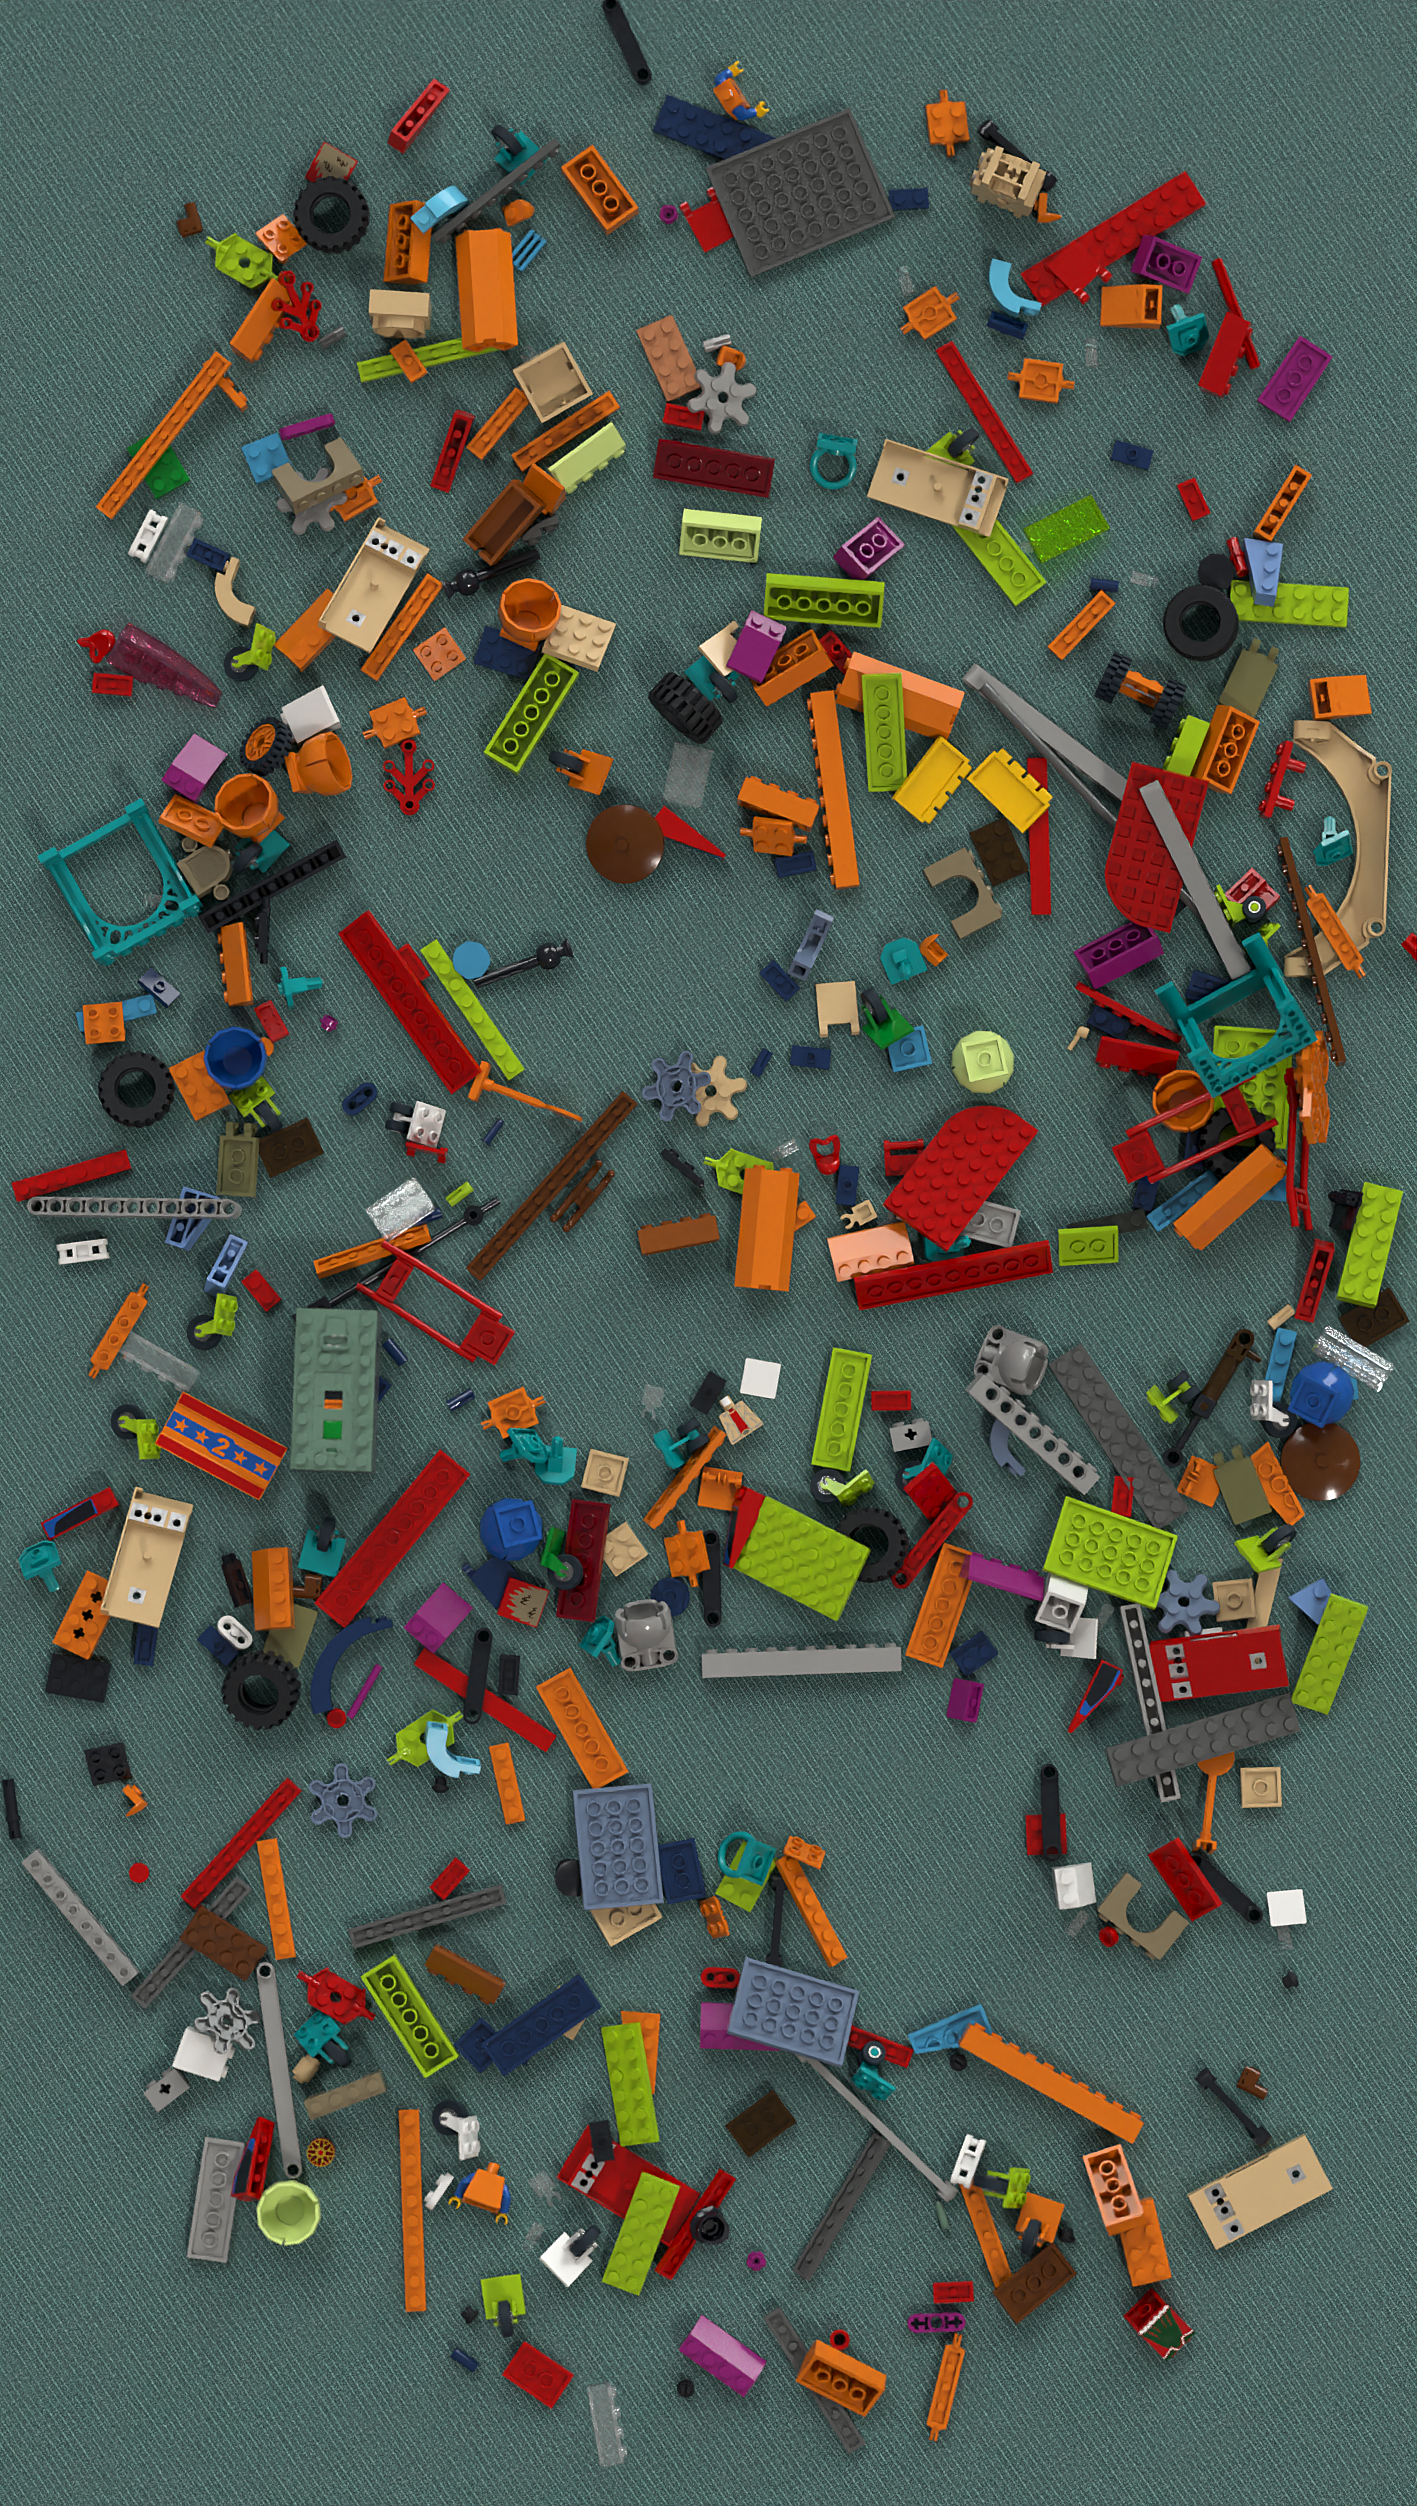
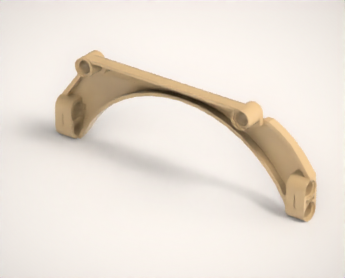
M1297 720L1294 721L1293 726L1294 744L1315 758L1335 780L1348 804L1353 820L1356 837L1355 867L1351 884L1336 915L1356 948L1360 951L1369 944V938L1380 937L1386 929L1392 769L1388 762L1380 761L1376 763V757L1353 742L1331 722ZM1378 767L1386 769L1387 773L1385 776H1380L1377 773ZM1373 923L1380 926L1381 930L1379 933H1374L1371 930ZM1321 931L1314 939L1325 975L1342 962L1324 932ZM1299 947L1285 955L1284 976L1310 978L1312 972L1311 968L1306 966V949L1303 950L1302 947Z

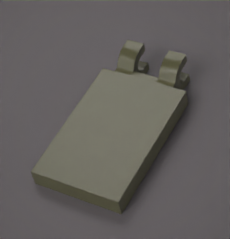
M1256 638L1252 641L1248 651L1242 649L1218 701L1219 704L1232 706L1252 718L1255 717L1278 668V665L1273 662L1280 650L1272 646L1268 656L1260 654L1257 650L1262 641Z
M226 1122V1136L220 1135L216 1195L256 1197L260 1138H254L257 1132L258 1124L244 1123V1134H237L239 1123Z
M1240 1444L1231 1449L1235 1458L1233 1460L1225 1462L1222 1451L1215 1453L1213 1456L1218 1467L1213 1469L1234 1525L1272 1512L1251 1456H1244Z
M294 1604L295 1629L270 1630L263 1649L264 1654L272 1651L274 1656L282 1655L285 1657L283 1660L286 1663L290 1661L293 1667L299 1668L319 1612Z

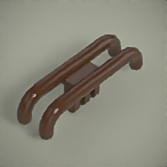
M597 1160L587 1174L550 1217V1221L555 1223L573 1202L579 1206L573 1216L562 1227L563 1232L567 1233L575 1226L614 1178L615 1171L609 1170L593 1191L587 1187L603 1165L601 1160Z

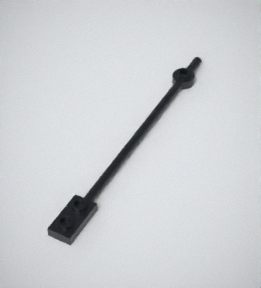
M495 1197L481 1207L474 1205L467 1207L463 1218L432 1236V1241L418 1245L406 1253L415 1257L467 1224L472 1226L480 1224L484 1213L501 1204L499 1199ZM471 1212L477 1213V1217L475 1219L470 1218ZM395 1260L359 1281V1283L368 1286L387 1274ZM357 1283L329 1301L326 1296H323L305 1308L333 1309L334 1306L358 1292L355 1290ZM296 1314L291 1317L296 1323Z

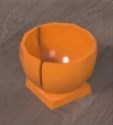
M526 578L513 582L500 597L498 617L502 629L499 636L532 651H536L540 641L546 639L559 624L562 607L557 592L544 581Z
M331 731L312 737L303 744L298 753L289 752V755L284 757L294 793L311 794L315 792L323 796L338 795L351 787L352 770L348 754L340 738Z
M252 773L239 774L226 781L215 797V813L223 828L241 838L249 837L258 844L285 819L283 814L278 811L279 800L270 783Z
M1175 1070L1161 1077L1154 1087L1151 1108L1155 1116L1208 1092L1198 1073L1194 1070ZM1215 1097L1161 1122V1124L1173 1132H1192L1204 1126L1214 1112Z

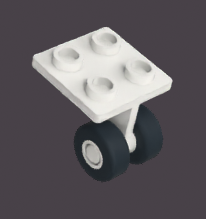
M419 1101L416 1102L415 1108L391 1102L389 1111L394 1113L393 1120H386L385 1129L402 1134L408 1133V1140L436 1148L446 1110Z

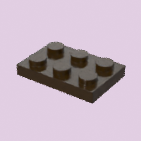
M1005 817L969 832V836L992 887L1029 872Z
M308 1117L259 1141V1155L270 1178L325 1154Z
M1390 1287L1379 1293L1374 1309L1359 1305L1338 1318L1358 1352L1410 1322Z
M772 2089L728 2122L725 2127L749 2158L797 2121Z

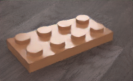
M672 315L636 330L667 403L701 389V386L694 379V374L697 370Z

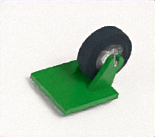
M871 988L861 993V1000L863 1002L861 1010L868 1022L867 1025L862 1027V1031L881 1050L915 1031L895 1008L890 1010L882 995L878 996Z
M551 1527L545 1537V1542L547 1543L545 1550H542L540 1555V1565L547 1567L548 1579L555 1588L570 1590L581 1582L583 1567L576 1557L568 1554L559 1555L566 1531Z

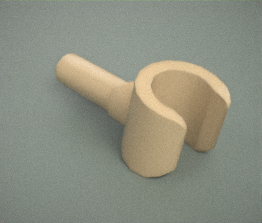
M1083 1026L1079 1027L1074 1039L1067 1048L1072 1050L1080 1037L1086 1039L1089 1029Z

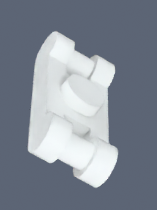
M150 510L128 555L140 558V561L147 563L169 518L161 517L155 511ZM152 521L158 524L156 528L150 526ZM140 544L146 546L144 551L138 549Z
M97 1239L56 1245L60 1256L58 1264L65 1265L109 1259V1252H107L106 1248L108 1240ZM94 1246H98L99 1253L93 1254ZM72 1249L73 1257H68L67 1250Z
M966 2135L950 2183H959L964 2185L963 2187L970 2189L986 2145V2140H977L972 2135ZM969 2147H976V2151H970ZM961 2170L968 2172L966 2177L960 2176Z

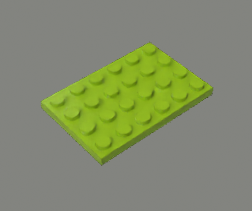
M1215 1025L1213 1053L1222 1058H1239L1249 1055L1267 1044L1277 1030ZM1292 1055L1257 1073L1255 1079L1239 1086L1249 1107L1256 1108V1111L1259 1113L1262 1112L1266 1116L1267 1121L1273 1118L1277 1119L1278 1125L1272 1127L1276 1137L1274 1138L1276 1143L1275 1149H1286L1289 1104L1287 1102L1288 1086L1285 1085L1284 1074H1286L1285 1069L1292 1066ZM1221 1095L1215 1097L1213 1113L1222 1107H1226ZM1234 1124L1226 1127L1221 1132L1218 1144L1239 1134ZM1255 1137L1248 1138L1233 1146L1255 1147Z
M766 1496L760 1508L758 1519L733 1568L838 1621L871 1549Z
M1066 1496L1042 1570L1155 1610L1178 1535Z

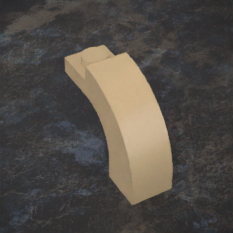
M231 557L230 562L227 561L224 566L223 572H225V575L217 572L215 579L216 598L222 611L229 619L238 625L249 628L256 609L253 606L242 603L233 595V581L240 566V561Z

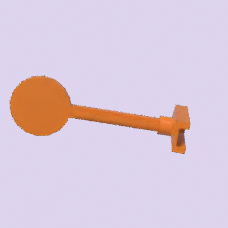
M481 1062L480 1068L482 1072L475 1077L468 1095L470 1100L478 1102L484 1089L489 1092L500 1093L537 1108H545L565 1118L582 1122L583 1118L571 1112L545 1104L539 1099L496 1084L494 1080L488 1079L492 1066L487 1062Z
M1234 1752L1197 1763L1199 1769L1208 1775L1202 1832H1200L1199 1839L1193 1843L1192 1852H1196L1200 1847H1202V1850L1208 1848V1854H1212L1216 1850L1217 1842L1211 1841L1212 1833H1210L1217 1776L1227 1773L1233 1766L1235 1760Z

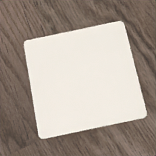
M746 1358L740 1393L775 1399L781 1364Z
M1302 1889L1267 1892L1271 1926L1307 1923Z

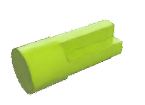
M466 1181L445 1197V1199L453 1207L473 1192L474 1189Z

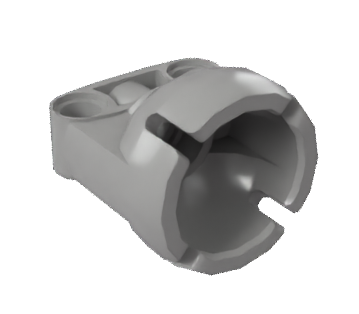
M995 1325L991 1327L983 1342L974 1366V1374L977 1376L984 1369L988 1368V1373L996 1379L995 1384L998 1387L1003 1386L1007 1390L1020 1395H1031L1033 1390L1038 1388L1044 1377L1048 1364L1046 1356L1049 1351L1042 1341L1005 1329L1000 1325ZM1003 1332L1002 1338L997 1340V1335Z
M653 1599L638 1600L625 1604L623 1609L619 1608L616 1610L614 1625L620 1661L624 1670L639 1671L658 1668L677 1661L678 1652L672 1615L665 1602L661 1601L658 1603ZM667 1650L673 1651L669 1655L664 1654ZM627 1657H633V1658H634V1659L631 1660V1661H626V1660H625Z

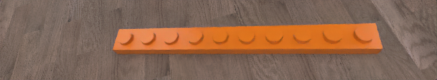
M215 351L97 504L96 508L113 520L231 367L232 363Z
M419 2109L399 2110L405 2301L406 2312L426 2311Z

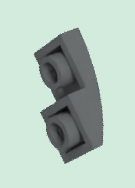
M557 515L543 520L527 531L522 537L523 544L528 543V546L538 544L539 540H542L541 531H545V533L555 531L556 527H559Z

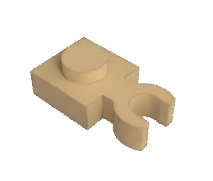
M868 1199L852 1207L853 1214H844L840 1219H850V1224L845 1226V1229H850L856 1221L861 1226L878 1216Z

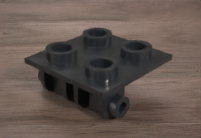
M1340 1189L1339 1192L1331 1191L1328 1194V1199L1335 1203V1208L1329 1227L1352 1231L1364 1193Z
M118 1742L84 1750L93 1786L132 1778L125 1752V1743Z

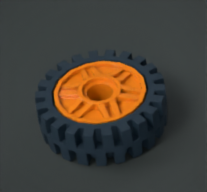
M266 717V719H261V722H256L255 728L252 726L249 729L251 731L250 734L247 733L245 735L247 739L241 743L244 746L240 747V762L249 771L259 776H267L269 773L274 772V768L278 769L280 767L279 763L283 764L285 761L284 757L289 755L287 751L291 750L292 747L290 744L293 742L292 730L275 717Z

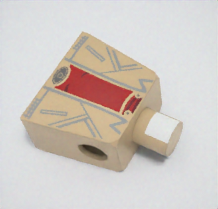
M729 1395L719 1401L725 1411L719 1415V1419L731 1445H734L763 1425V1422L743 1401L735 1405Z

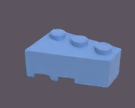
M1244 538L1242 551L1246 556L1245 562L1249 570L1248 576L1253 602L1258 605L1274 607L1283 544Z
M183 1186L179 1199L221 1198ZM195 1204L190 1205L188 1209L190 1214L195 1211ZM214 1204L208 1207L209 1214L215 1211ZM172 1219L165 1243L189 1251L212 1219Z
M1320 1578L1287 1597V1599L1318 1626L1331 1591L1324 1579Z

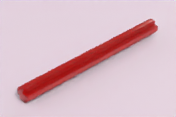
M1221 258L1213 260L1212 266L1229 312L1244 319L1223 260ZM1251 338L1250 340L1246 339L1244 347H1246L1245 356L1251 370L1260 367L1257 353Z

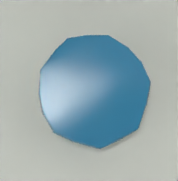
M466 941L455 949L452 961L454 970L466 979L482 977L491 963L487 949L481 943Z

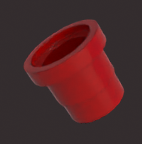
M837 2329L831 2333L830 2344L833 2348L843 2350L849 2345L850 2337L846 2331ZM836 2334H843L845 2336L843 2343L836 2344L834 2342Z

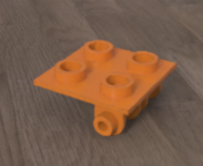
M284 214L255 233L258 240L266 246L267 250H270V254H273L278 260L277 262L282 264L289 260L288 257L307 245L299 235L298 230Z
M445 627L413 649L414 654L434 681L466 659Z
M122 1002L83 1005L86 1044L125 1041L126 1031L124 1029Z
M1192 1455L1177 1491L1198 1502L1213 1507L1220 1491L1213 1469L1218 1467Z
M704 1466L697 1506L732 1511L734 1494L741 1487L743 1473Z
M789 1836L783 1850V1854L818 1869L821 1868L826 1853L817 1845L807 1844L801 1838Z
M713 1896L699 1901L701 1905L700 1911L706 1918L707 1930L712 1938L730 1935L728 1931L729 1926L727 1921L724 1920L725 1916L722 1914L723 1910H721L722 1907L719 1899Z

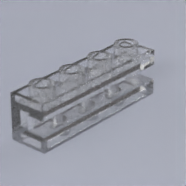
M182 502L179 503L145 571L146 575L166 585L170 581H174L178 572L176 571L178 564H182L186 558L184 552L188 546H191L195 538L193 535L196 529L199 530L204 522L202 512L196 509L193 510Z
M1329 1325L1325 1326L1311 1350L1318 1357L1336 1364L1335 1367L1339 1365L1351 1377L1359 1379L1369 1388L1375 1389L1378 1392L1395 1367V1365Z
M134 1332L130 1333L128 1341L120 1350V1353L124 1354L123 1359L130 1363L138 1362L141 1364L139 1368L149 1374L151 1371L157 1373L156 1378L166 1384L169 1380L175 1384L173 1388L181 1393L185 1392V1390L190 1393L202 1373Z
M611 2381L598 2385H587L600 2467L624 2464V2458L628 2457L626 2445L622 2446L621 2438L624 2437L623 2426H618L617 2418H620L621 2415L619 2405L615 2406L614 2398H617L616 2386H611Z

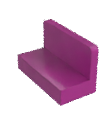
M954 1678L946 1716L976 1723L984 1684Z

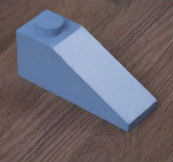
M229 1235L206 1280L204 1292L217 1297V1293L225 1294L247 1247V1241L234 1235Z

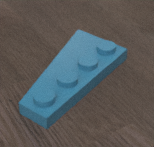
M980 2003L907 2035L915 2054L960 2047L957 2043L969 2023L974 2025L976 2022L986 2028L984 2032L990 2035L993 2031Z

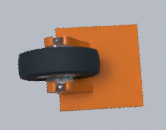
M564 749L563 753L551 751L548 757V761L557 766V772L571 778L568 786L596 795H600L614 760L611 757L582 749L580 755Z
M1027 2192L1026 2202L1022 2206L1015 2230L1020 2232L1018 2239L1022 2240L1020 2252L1031 2256L1035 2247H1041L1044 2241L1054 2242L1065 2204Z

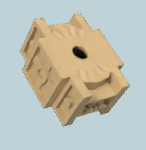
M996 146L995 150L988 148L986 153L982 152L977 166L979 170H974L969 185L972 187L971 193L978 196L977 201L985 203L988 200L993 205L995 204L1002 209L1014 212L1013 216L1021 218L1022 215L1029 217L1043 185L1046 172L1039 169V163L1033 161L1031 164L1021 158L1003 153L1004 149Z

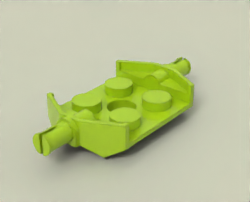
M236 233L221 242L211 237H208L205 241V244L216 251V269L252 290L261 287L267 281L270 282L272 278L278 281V276L273 273V254H268L237 236ZM241 259H249L250 265L247 268H242L239 265Z
M732 1148L719 1160L706 1156L705 1160L707 1161L703 1163L714 1167L719 1187L742 1195L744 1180L740 1178L742 1170L753 1168V1165H763L766 1170H774L773 1162L759 1159Z
M432 1709L396 1733L397 1751L387 1761L389 1762L394 1758L395 1760L389 1764L392 1766L399 1760L404 1759L419 1767L430 1759L426 1744L420 1741V1735L425 1732L427 1721L447 1724L446 1748L455 1743L453 1725L463 1718V1715L455 1718L461 1714L460 1710L452 1716L446 1717Z

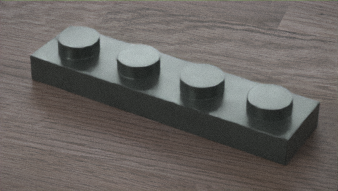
M1144 1209L1066 1225L1067 1229L1118 1226V1234L1148 1228Z

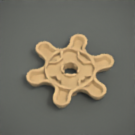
M716 1056L711 1068L708 1070L699 1069L693 1062L691 1065L693 1073H709L711 1082L707 1086H714L717 1090L716 1094L712 1097L707 1096L705 1093L707 1086L700 1087L696 1091V1099L701 1103V1111L696 1114L695 1123L700 1127L706 1126L709 1123L711 1114L715 1112L722 1113L730 1121L738 1116V1110L732 1105L731 1097L737 1092L745 1091L747 1082L743 1078L729 1079L726 1077L725 1068L727 1060L723 1056Z

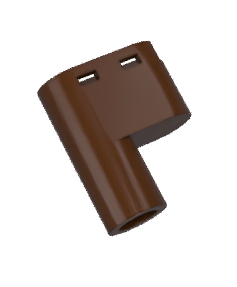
M195 202L185 204L184 208L187 218L176 222L178 232L182 238L204 231Z
M306 1574L305 1586H293L294 1598L318 1599L321 1595L322 1577L318 1576V1574Z
M1245 2066L1236 2087L1264 2100L1268 2092L1267 2088L1256 2084L1261 2071L1251 2066Z

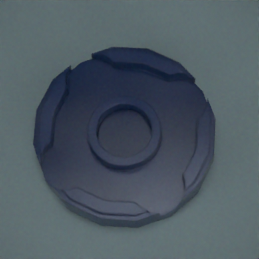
M664 1578L653 1586L651 1599L656 1600L658 1603L661 1601L665 1602L671 1611L672 1617L681 1614L687 1608L690 1601V1593L687 1586L681 1580Z

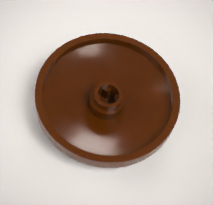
M621 804L602 811L591 823L586 837L587 854L592 866L600 875L616 883L628 884L645 879L656 870L664 854L665 840L660 824L651 813L635 805Z
M1309 1423L1299 1427L1288 1437L1281 1452L1280 1464L1283 1474L1286 1476L1288 1484L1294 1492L1309 1500L1326 1501L1341 1496L1354 1484L1360 1469V1454L1356 1442L1343 1428L1332 1423L1326 1424L1323 1428Z

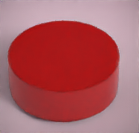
M334 1708L327 1714V1723L333 1728H340L347 1721L346 1713L342 1709Z
M144 1863L132 1865L129 1870L131 1880L136 1883L146 1881L149 1877L147 1865Z
M1106 1926L1099 1932V1939L1106 1947H1112L1118 1943L1119 1936L1114 1928Z

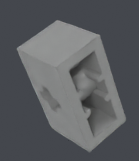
M923 1418L912 1420V1424L905 1426L904 1422L892 1424L893 1428L889 1429L893 1452L928 1446L932 1440L929 1422H924ZM908 1429H911L912 1432H916V1436L913 1437V1440H910L909 1437L905 1438V1434L908 1433Z
M171 2067L161 2074L163 2077L161 2080L156 2082L154 2079L145 2086L147 2090L143 2094L157 2112L191 2087L177 2068L173 2070ZM163 2083L164 2085L169 2084L171 2086L169 2088V2093L168 2091L163 2092L161 2090L163 2088Z

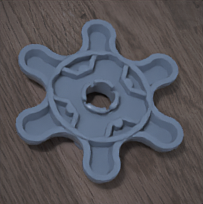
M683 1051L679 1056L678 1062L673 1066L667 1065L662 1058H656L652 1062V1069L657 1073L658 1079L654 1085L646 1086L642 1090V1097L645 1100H661L662 1109L659 1115L663 1121L672 1120L675 1111L679 1107H685L690 1114H697L701 1111V1103L696 1099V1091L700 1087L709 1085L711 1076L707 1072L696 1074L691 1071L693 1055L689 1051ZM681 1082V1089L675 1092L673 1090L674 1084Z
M1168 1570L1165 1577L1167 1590L1160 1593L1157 1607L1164 1611V1617L1158 1623L1159 1630L1163 1633H1168L1175 1625L1182 1624L1186 1626L1190 1636L1201 1635L1203 1629L1199 1618L1203 1614L1216 1615L1220 1611V1605L1217 1601L1207 1600L1202 1594L1203 1589L1208 1585V1578L1203 1574L1195 1576L1192 1582L1185 1583L1180 1580L1176 1571ZM1184 1597L1188 1600L1189 1605L1182 1607L1179 1605L1178 1600Z
M340 1763L334 1768V1780L331 1783L324 1784L319 1780H314L309 1784V1791L321 1799V1806L311 1814V1821L316 1825H320L326 1820H334L338 1826L337 1832L339 1836L348 1838L352 1834V1821L355 1818L361 1817L366 1821H373L377 1817L376 1809L365 1802V1795L374 1789L375 1780L372 1777H364L361 1781L354 1782L349 1778L347 1765ZM340 1795L348 1797L349 1803L347 1806H340L338 1804V1797Z

